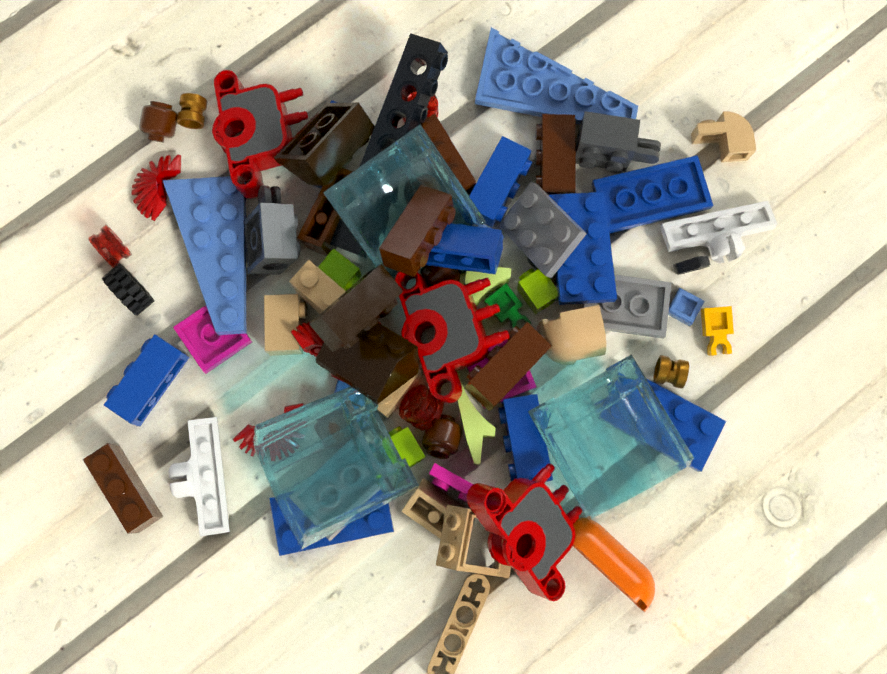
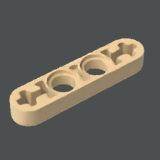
M473 573L465 579L430 659L427 674H436V671L432 668L433 666L439 667L443 660V656H438L439 651H442L448 657L456 658L454 662L448 659L445 668L449 674H455L490 591L489 581L484 575ZM477 578L482 580L481 585L485 588L483 592L478 591L474 598V601H480L478 607L470 601L461 600L464 594L468 598L470 597L472 588L468 585L470 581L476 582ZM461 606H468L473 611V618L468 623H462L456 617V612ZM449 634H456L461 639V646L456 651H450L444 645V640Z

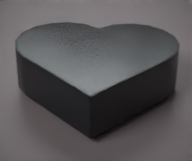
M708 255L673 264L675 274L681 275L710 267L709 265L711 264Z

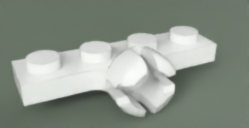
M769 201L662 223L660 229L668 252L702 245L709 249L713 261L725 263L723 258L725 255L729 262L742 255L745 249L742 236L774 230L777 226V221Z
M217 417L188 420L191 449L190 460L174 463L169 468V478L172 480L187 478V481L170 483V491L176 498L189 496L195 498L200 537L230 532Z

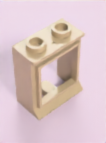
M447 505L436 565L456 571L509 579L511 567L494 561L493 568L465 564L473 521L477 517L471 509Z

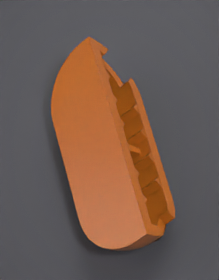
M580 517L573 524L576 535L573 547L645 612L651 605L655 595V582L651 572L599 523L589 518Z

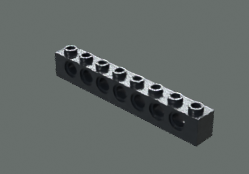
M410 33L354 184L331 240V245L369 259L370 255L375 252L378 245L377 237L379 231L387 222L389 205L397 196V184L400 177L407 170V158L410 151L417 144V132L420 124L426 120L428 114L427 106L430 98L436 94L438 77L448 62V52L441 42ZM426 65V70L422 74L417 75L419 68ZM416 92L415 98L407 101L409 94ZM406 117L405 124L397 128L398 122ZM396 143V148L394 152L388 154L387 152L390 145ZM386 169L385 177L378 181V174ZM375 195V203L368 207L369 198ZM365 221L366 227L364 231L359 233L358 226L361 222Z

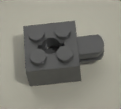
M585 111L576 138V164L586 169L600 167L606 168L607 171L612 173L626 172L631 161L648 164L657 163L659 161L661 143L658 140L638 137L640 120Z
M266 185L260 186L258 205L244 220L248 274L280 275L300 255V243L296 241L298 217L294 214L293 204H282L279 186H272L271 188Z

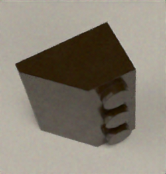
M359 102L325 103L274 159L308 185L326 186L335 179V174L343 166L351 162L354 153L369 142V137L372 135L375 126Z
M380 323L375 324L366 332L362 329L357 334L360 339L347 350L341 347L332 352L324 342L315 359L318 365L376 404H379L419 373L418 347Z

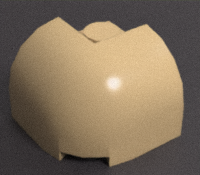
M599 305L562 312L560 317L554 320L542 319L537 326L538 333L552 345L545 354L552 361L561 365H574L577 360L602 356L606 353V334Z

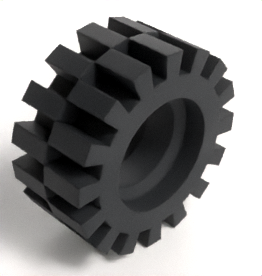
M120 263L101 278L117 299L136 316L155 301L144 286Z

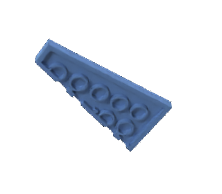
M491 27L475 98L476 105L542 117V114L575 115V124L579 125L585 111L636 119L638 105L612 91H604L593 85V81L576 76L569 68L537 51L532 52L520 46V42L503 37L499 34V31Z
M230 176L163 180L216 333L218 335L247 334L246 243L244 230L246 198L232 183Z

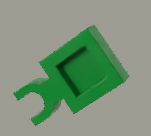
M507 283L484 300L487 306L499 305L500 312L494 315L500 323L508 318L511 329L516 326V322L519 319L523 320L525 324L527 322L532 324L525 315H521L517 311L523 304Z

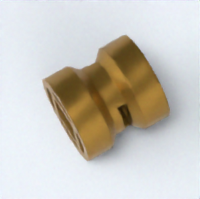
M193 93L181 94L179 102L181 111L178 112L177 123L189 129H202L205 122L203 112L207 108V99Z
M660 355L654 370V383L664 384L667 382L671 383L673 387L684 388L689 373V361L681 359L672 361L668 356Z

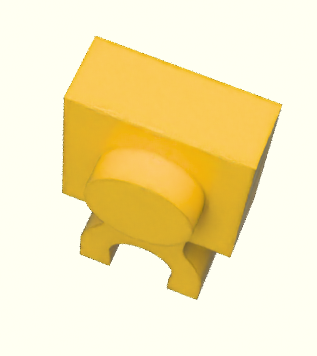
M732 306L701 308L703 336H710L707 355H717L716 347L718 344L722 345L723 354H732V346L727 340L728 334H734Z

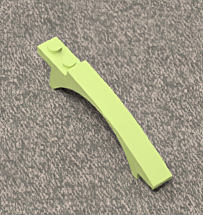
M498 267L496 275L473 271L460 272L459 282L466 285L478 279L489 278L490 286L472 294L477 307L488 295L505 283L509 284L512 268ZM461 382L462 394L457 400L465 441L473 465L479 466L483 438L494 439L496 428L476 410Z

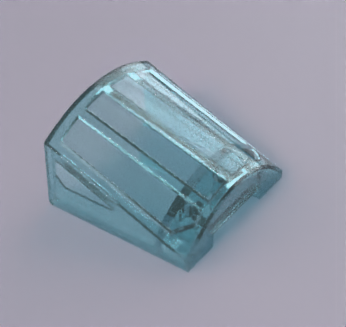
M421 124L323 192L374 268L380 264L383 265L379 247L420 185L452 195L453 207L456 210L452 224L472 226L486 223ZM384 266V268L395 280V277L399 271Z
M632 354L606 368V371L571 391L556 399L553 397L528 411L588 520L659 484L690 466L694 460L692 453Z
M351 386L259 423L254 429L253 445L279 508L301 549L419 486L406 459H401L377 411L378 404Z

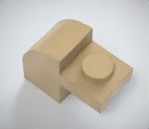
M723 111L716 122L715 120H704L698 123L691 133L692 144L719 142L721 162L747 161L756 151L754 131L750 123L744 117L734 112Z

